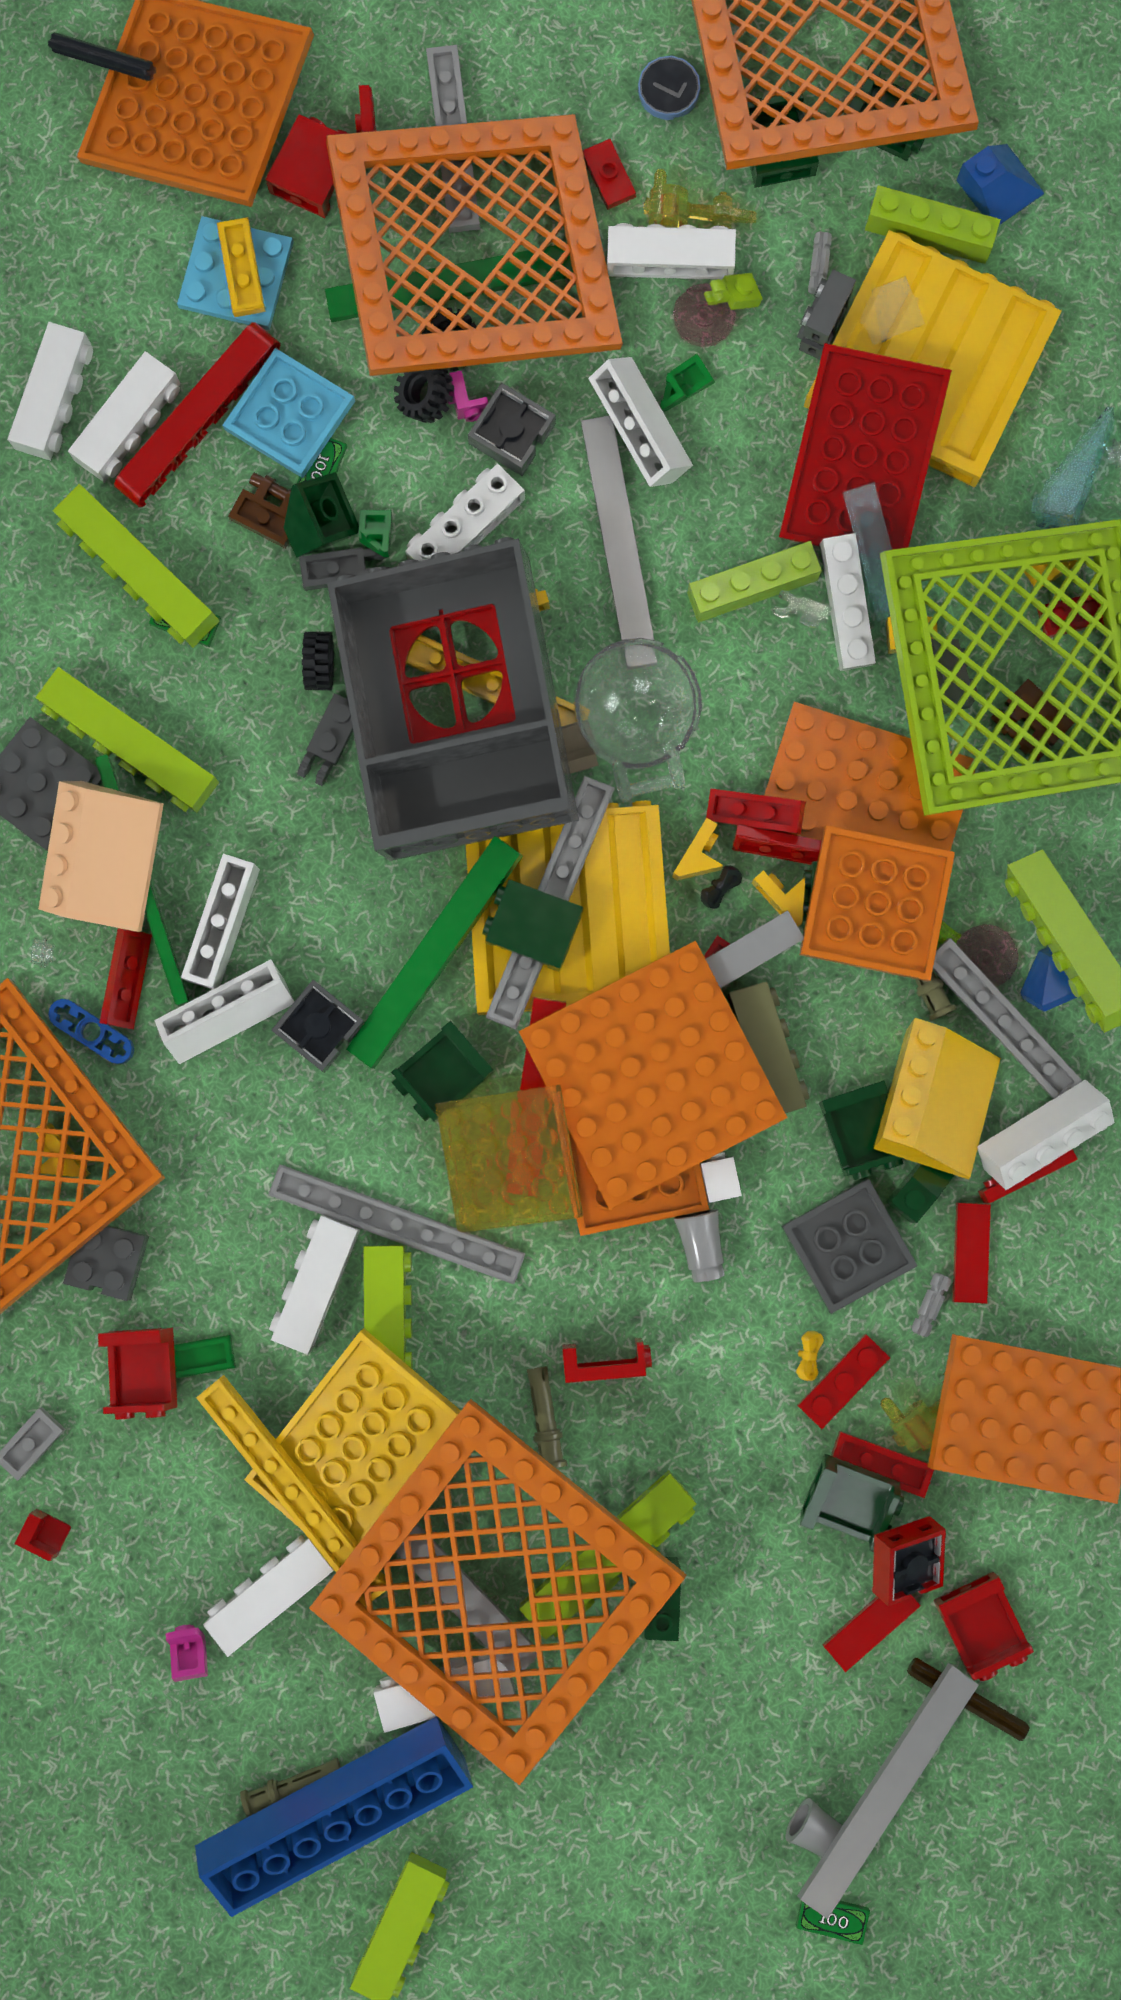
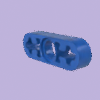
M60 999L50 1006L48 1015L54 1026L109 1062L124 1064L133 1057L134 1044L128 1037L110 1025L99 1023V1018L75 1002ZM70 1006V1015L77 1019H80L81 1014L85 1015L78 1022L75 1032L71 1030L75 1026L74 1023L65 1019L62 1022L59 1021L60 1014L57 1013L59 1008L66 1009ZM97 1023L100 1027V1036L94 1041H88L84 1037L83 1030L87 1024ZM108 1031L112 1035L107 1039L116 1044H120L121 1041L124 1042L123 1049L126 1051L124 1056L117 1055L114 1058L112 1056L114 1050L103 1044L102 1050L98 1048L105 1041Z

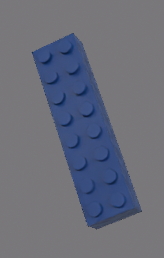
M436 1716L195 1845L199 1878L227 1913L233 1917L473 1788L466 1759Z

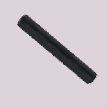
M52 33L51 39L48 40V46L55 53L150 81L156 73V67L153 66L151 61L60 33Z

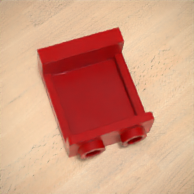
M298 114L265 179L269 193L325 219L331 208L329 199L335 190L326 144L327 135L349 133L343 130L335 131L326 127L321 120L315 117L307 118Z
M173 1327L98 1333V1347H107L110 1405L103 1407V1414H115V1419L120 1420L135 1418V1413L145 1412V1418H157L166 1416V1410L178 1407Z
M635 1338V1358L577 1363L576 1343L563 1344L565 1383L646 1376V1368L652 1367L651 1349L649 1345H644L642 1338Z
M994 1572L933 1600L966 1671L973 1680H989L998 1674V1669L1006 1665L1011 1667L1020 1665L1028 1660L1027 1655L1034 1652L1003 1591L1005 1588L999 1576Z

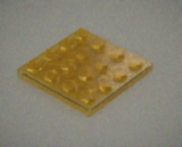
M560 1084L435 1104L437 1116L439 1117L438 1123L457 1231L462 1233L576 1219L583 1216Z

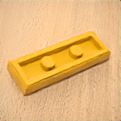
M248 217L218 222L217 228L234 317L266 312Z

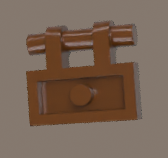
M254 472L250 477L249 484L258 489L255 494L243 489L228 517L234 523L286 549L289 540L283 527L291 489L288 490L278 485L276 479L268 475L263 477ZM272 495L283 502L278 507L266 501V499Z
M1029 679L1014 692L1015 695L1033 709L1044 694ZM1008 699L1004 704L1009 707L1012 700ZM1046 701L1039 714L1049 722H1052L1059 710ZM1017 705L1009 718L1015 723L1020 719L1025 722L1029 714ZM994 714L991 716V719L997 724L1000 719ZM1064 714L1056 727L1065 733L1075 722ZM1036 719L1030 725V728L1035 731L1032 736L1039 741L1047 728ZM1004 724L1000 731L1004 736L1007 733L1013 740L1018 734L1006 724ZM1052 733L1047 743L1052 747L1060 738ZM1024 738L1019 742L1021 746L1019 750L1025 755L1031 754L1035 748ZM1040 751L1035 760L1038 762L1044 754Z

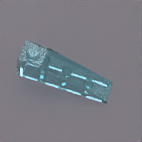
M1106 407L1045 482L1041 495H1035L1031 512L1035 514L1037 527L1050 529L1078 525L1115 425L1114 407Z
M875 482L844 491L843 495L853 533H856L858 552L876 620L880 621L890 617L880 553L893 549Z

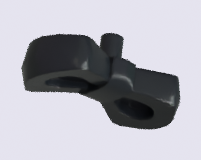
M725 865L720 878L712 880L711 885L713 886L701 891V901L706 907L712 909L719 908L726 892L741 884L742 874L739 869L731 865Z

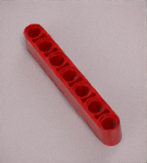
M256 322L249 324L122 469L115 479L114 487L138 507H144L146 505L144 501L151 494L153 496L167 481L165 477L171 470L175 472L188 457L186 453L190 448H195L208 434L206 430L212 423L216 424L228 411L227 406L233 399L236 401L249 386L247 384L253 376L256 377L275 348L280 350L281 343Z

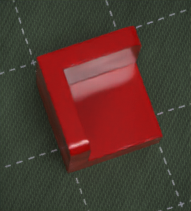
M36 1509L29 1513L14 1544L47 1561H52L58 1556L71 1530V1526Z

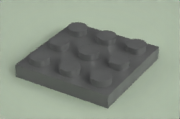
M29 717L0 754V816L48 851L59 781H84L100 786L102 780L95 765L33 718Z
M869 1179L860 1182L782 1225L784 1232L830 1314L917 1267L915 1260Z

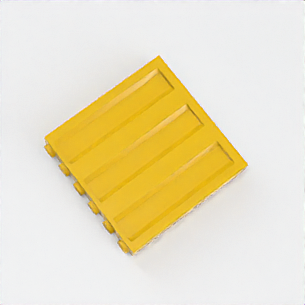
M889 230L832 345L952 370L929 466L972 487H976L1062 311L1055 308V305L1047 300H1038L1027 295L1020 287H1010L999 282L992 274L980 273L969 268V265L962 260H952L942 255L932 246H922L912 241L904 233H895ZM816 378L806 396L805 403L803 406L808 409L810 406Z
M646 800L632 802V807H619L618 803L608 804L569 900L571 903L582 906L583 913L561 971H555L543 964L524 1012L532 1011L533 997L565 1001L567 1007L670 954L659 805H651V801ZM564 824L500 837L501 840L523 855L502 886L506 887L510 879L538 890ZM491 840L466 845L467 873L473 868ZM495 897L471 930L478 1015L487 1014L512 953L494 945L493 947L487 945L485 942L487 936L482 934L488 916L494 917L499 905L494 904Z

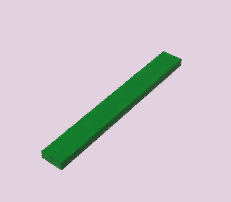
M556 245L549 246L544 250V253L556 261L565 252ZM529 250L513 254V256L525 264L534 255ZM504 255L455 265L483 283ZM569 255L562 265L573 272ZM538 258L531 268L545 277L552 267ZM507 261L500 271L514 280L521 269ZM447 267L438 276L439 279L449 286H452L459 277ZM436 268L426 270L433 273L436 270ZM417 271L412 272L406 279V281L418 289L428 280ZM556 271L549 281L565 279L567 277ZM526 274L518 284L523 287L539 284V282ZM386 277L389 292L396 282ZM495 277L487 287L496 292L506 290L509 286ZM464 280L456 291L465 297H470L477 291V288ZM353 283L325 289L331 323L359 317ZM434 283L425 292L426 295L437 303L446 293ZM401 286L393 297L407 306L415 295ZM451 296L448 300H454L455 298ZM419 299V301L415 304L414 307L427 304L421 299ZM391 304L392 311L399 310Z
M107 754L96 757L95 762L103 786L121 791L111 759ZM150 881L145 914L174 1002L177 1006L181 1007L190 1002L184 981L181 978L175 953Z
M493 837L346 1050L368 1067L375 1069L496 896L500 885L505 883L523 857L521 853L499 837Z

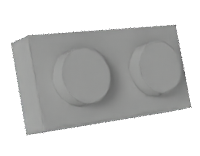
M43 1407L39 1408L0 1450V1465L17 1481L20 1480L66 1429Z

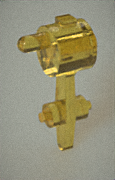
M663 169L656 170L654 174V187L649 192V198L646 197L644 202V214L649 215L648 224H660L665 228H679L682 225H688V218L711 221L712 227L725 226L728 229H732V222L756 223L757 219L755 211L732 207L733 199L726 192H720L718 196H715L713 198V205L689 203L688 190L680 185L666 184L667 174Z
M886 1397L881 1400V1408L890 1418L891 1422L889 1425L895 1432L892 1438L899 1447L906 1446L912 1453L919 1449L925 1451L932 1446L940 1399L929 1408L923 1400L916 1401L902 1412L891 1398Z

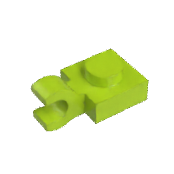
M752 273L725 275L723 279L712 280L710 282L712 291L704 293L708 305L728 302L731 310L758 307L763 300Z

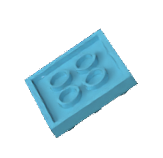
M201 216L177 302L178 308L246 325L256 322L263 329L270 330L294 243L293 238L251 228L266 312L234 317L217 223L224 221Z
M275 348L222 426L225 431L296 475L304 478L355 403V398L347 391Z

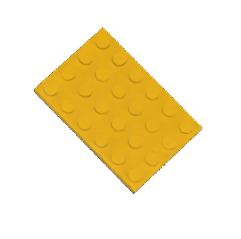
M363 1328L275 1440L282 1446L313 1485V1488L318 1491L324 1502L330 1506L332 1512L338 1516L346 1526L347 1531H350L359 1544L461 1410ZM252 1469L244 1480L297 1525Z

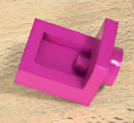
M462 370L449 373L453 379L450 384L454 385V391L449 392V395L453 396V401H448V405H455L458 420L465 419L467 422L477 421L488 404V398L468 400Z
M181 1625L176 1627L174 1632L166 1633V1641L170 1645L173 1681L178 1682L208 1676L206 1641L202 1631L199 1628H195L194 1625Z

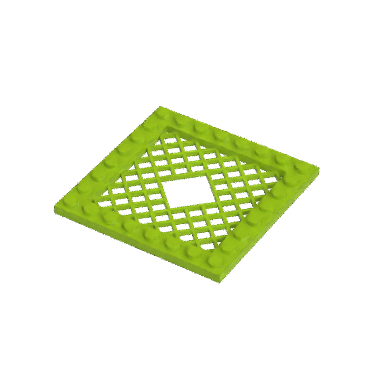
M1121 519L894 549L880 553L924 816L1121 783V736L1115 745L1103 737L1110 724L1121 731ZM1078 560L1072 570H1069L1061 563ZM1083 563L1096 572L1089 584L1076 575ZM1048 564L1042 575L1031 567ZM1054 567L1066 576L1059 589L1047 580ZM1019 568L1012 579L1001 571ZM1024 571L1037 580L1030 593L1017 583ZM989 572L983 583L972 575ZM995 575L1008 585L1000 597L987 588ZM960 576L953 587L942 580L943 578ZM965 579L978 589L971 601H968L957 592ZM921 581H929L923 590ZM1071 581L1084 590L1077 603L1064 593ZM935 583L948 593L940 606L927 596ZM1096 584H1098L1099 593L1093 589ZM1042 585L1055 595L1047 607L1035 598ZM1012 590H1015L1025 598L1018 611L1005 602ZM982 594H985L996 603L988 616L975 606ZM1089 595L1101 604L1094 617L1082 608ZM952 598L966 607L958 620L945 611ZM1059 600H1062L1072 608L1065 621L1052 612ZM1030 603L1043 613L1036 625L1022 616ZM925 604L936 612L929 623ZM1000 608L1013 617L1006 630L993 621ZM970 612L983 621L976 634L963 625ZM1077 613L1089 622L1082 635L1070 626ZM1102 615H1103L1104 625L1099 622V619L1101 618ZM940 616L954 626L946 639L932 629ZM1047 618L1060 627L1053 639L1040 630ZM1018 622L1066 659L1034 709L986 672ZM988 626L1001 635L994 648L981 639ZM1094 627L1106 636L1099 649L1087 640ZM958 630L971 640L964 652H961L950 643ZM1065 632L1077 640L1070 653L1057 644ZM931 637L941 644L935 655L933 654ZM976 644L989 654L981 667L968 657ZM1082 646L1095 655L1087 667L1075 658ZM1107 648L1109 650L1110 658L1104 654ZM946 649L959 658L952 671H949L938 662ZM1099 660L1112 669L1105 681L1092 672ZM964 663L977 673L969 686L956 676ZM1070 664L1083 673L1076 685H1073L1063 677ZM936 669L947 677L940 689ZM982 677L994 686L987 699L974 690ZM1087 678L1100 687L1093 699L1080 690ZM1112 680L1114 681L1115 690L1109 686ZM951 682L965 691L957 704L944 695ZM1058 682L1071 691L1063 704L1051 695ZM999 691L1012 700L1005 713L991 704ZM1105 692L1117 700L1110 713L1097 704ZM969 696L982 705L975 718L962 709ZM1076 696L1088 705L1081 718L1068 709ZM1046 701L1059 710L1052 722H1049L1039 714ZM942 702L952 709L946 721L944 719ZM1017 705L1029 714L1022 727L1009 718ZM987 710L1000 719L992 732L979 723ZM1093 710L1105 719L1098 732L1086 723ZM1118 711H1119L1120 721H1118V720L1115 718V716H1116V714L1118 713ZM957 714L970 724L962 737L949 727ZM1064 714L1076 723L1069 736L1056 727ZM1034 719L1047 728L1039 741L1027 732ZM1004 724L1018 733L1010 746L997 737ZM975 728L988 738L980 751L967 742ZM1081 728L1093 737L1086 750L1074 741ZM1052 733L1064 742L1057 755L1044 746ZM947 735L958 742L951 754ZM1022 738L1035 747L1027 760L1015 751ZM993 742L1005 751L998 764H995L985 756ZM1098 742L1110 750L1108 752L1091 754ZM963 747L975 756L968 769L955 761ZM1069 747L1081 755L1062 759ZM1040 751L1052 760L1032 764ZM1010 756L1023 765L1002 769ZM980 761L992 769V771L972 774ZM953 768H955L962 775L954 777Z

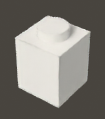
M722 1152L707 1159L706 1163L700 1164L708 1203L742 1196L734 1157L726 1158L725 1153Z

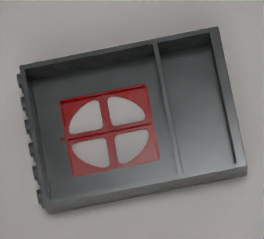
M500 538L494 542L495 544L484 547L481 545H470L463 548L462 552L454 554L440 552L433 554L431 559L419 562L414 559L405 560L399 563L398 567L389 569L375 567L368 570V574L359 576L353 574L341 575L336 578V581L327 583L374 850L389 861L491 840L494 836L500 838L579 821L530 559L519 538ZM457 621H465L482 629L494 642L498 650L497 657L492 660L465 666L459 665L451 630L452 624ZM431 627L439 628L446 663L445 668L442 671L412 678L407 677L405 674L406 662L413 644L426 629ZM495 671L501 672L503 676L502 686L495 705L483 719L477 722H470L467 717L462 681L468 677ZM441 683L449 684L456 724L451 728H442L427 721L413 706L410 700L411 691Z

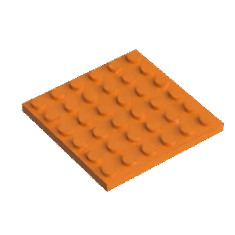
M135 0L116 51L151 61L153 66L156 67V73L153 75L152 80L146 81L109 69L77 158L82 164L252 207L314 37L311 27L198 0Z
M696 940L518 1031L609 1209L787 1119L777 1096Z

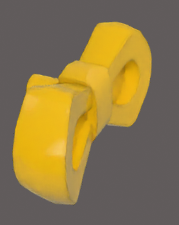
M807 1331L801 1338L804 1351H798V1356L802 1357V1361L796 1369V1373L804 1381H813L818 1376L816 1360L824 1339L817 1331Z

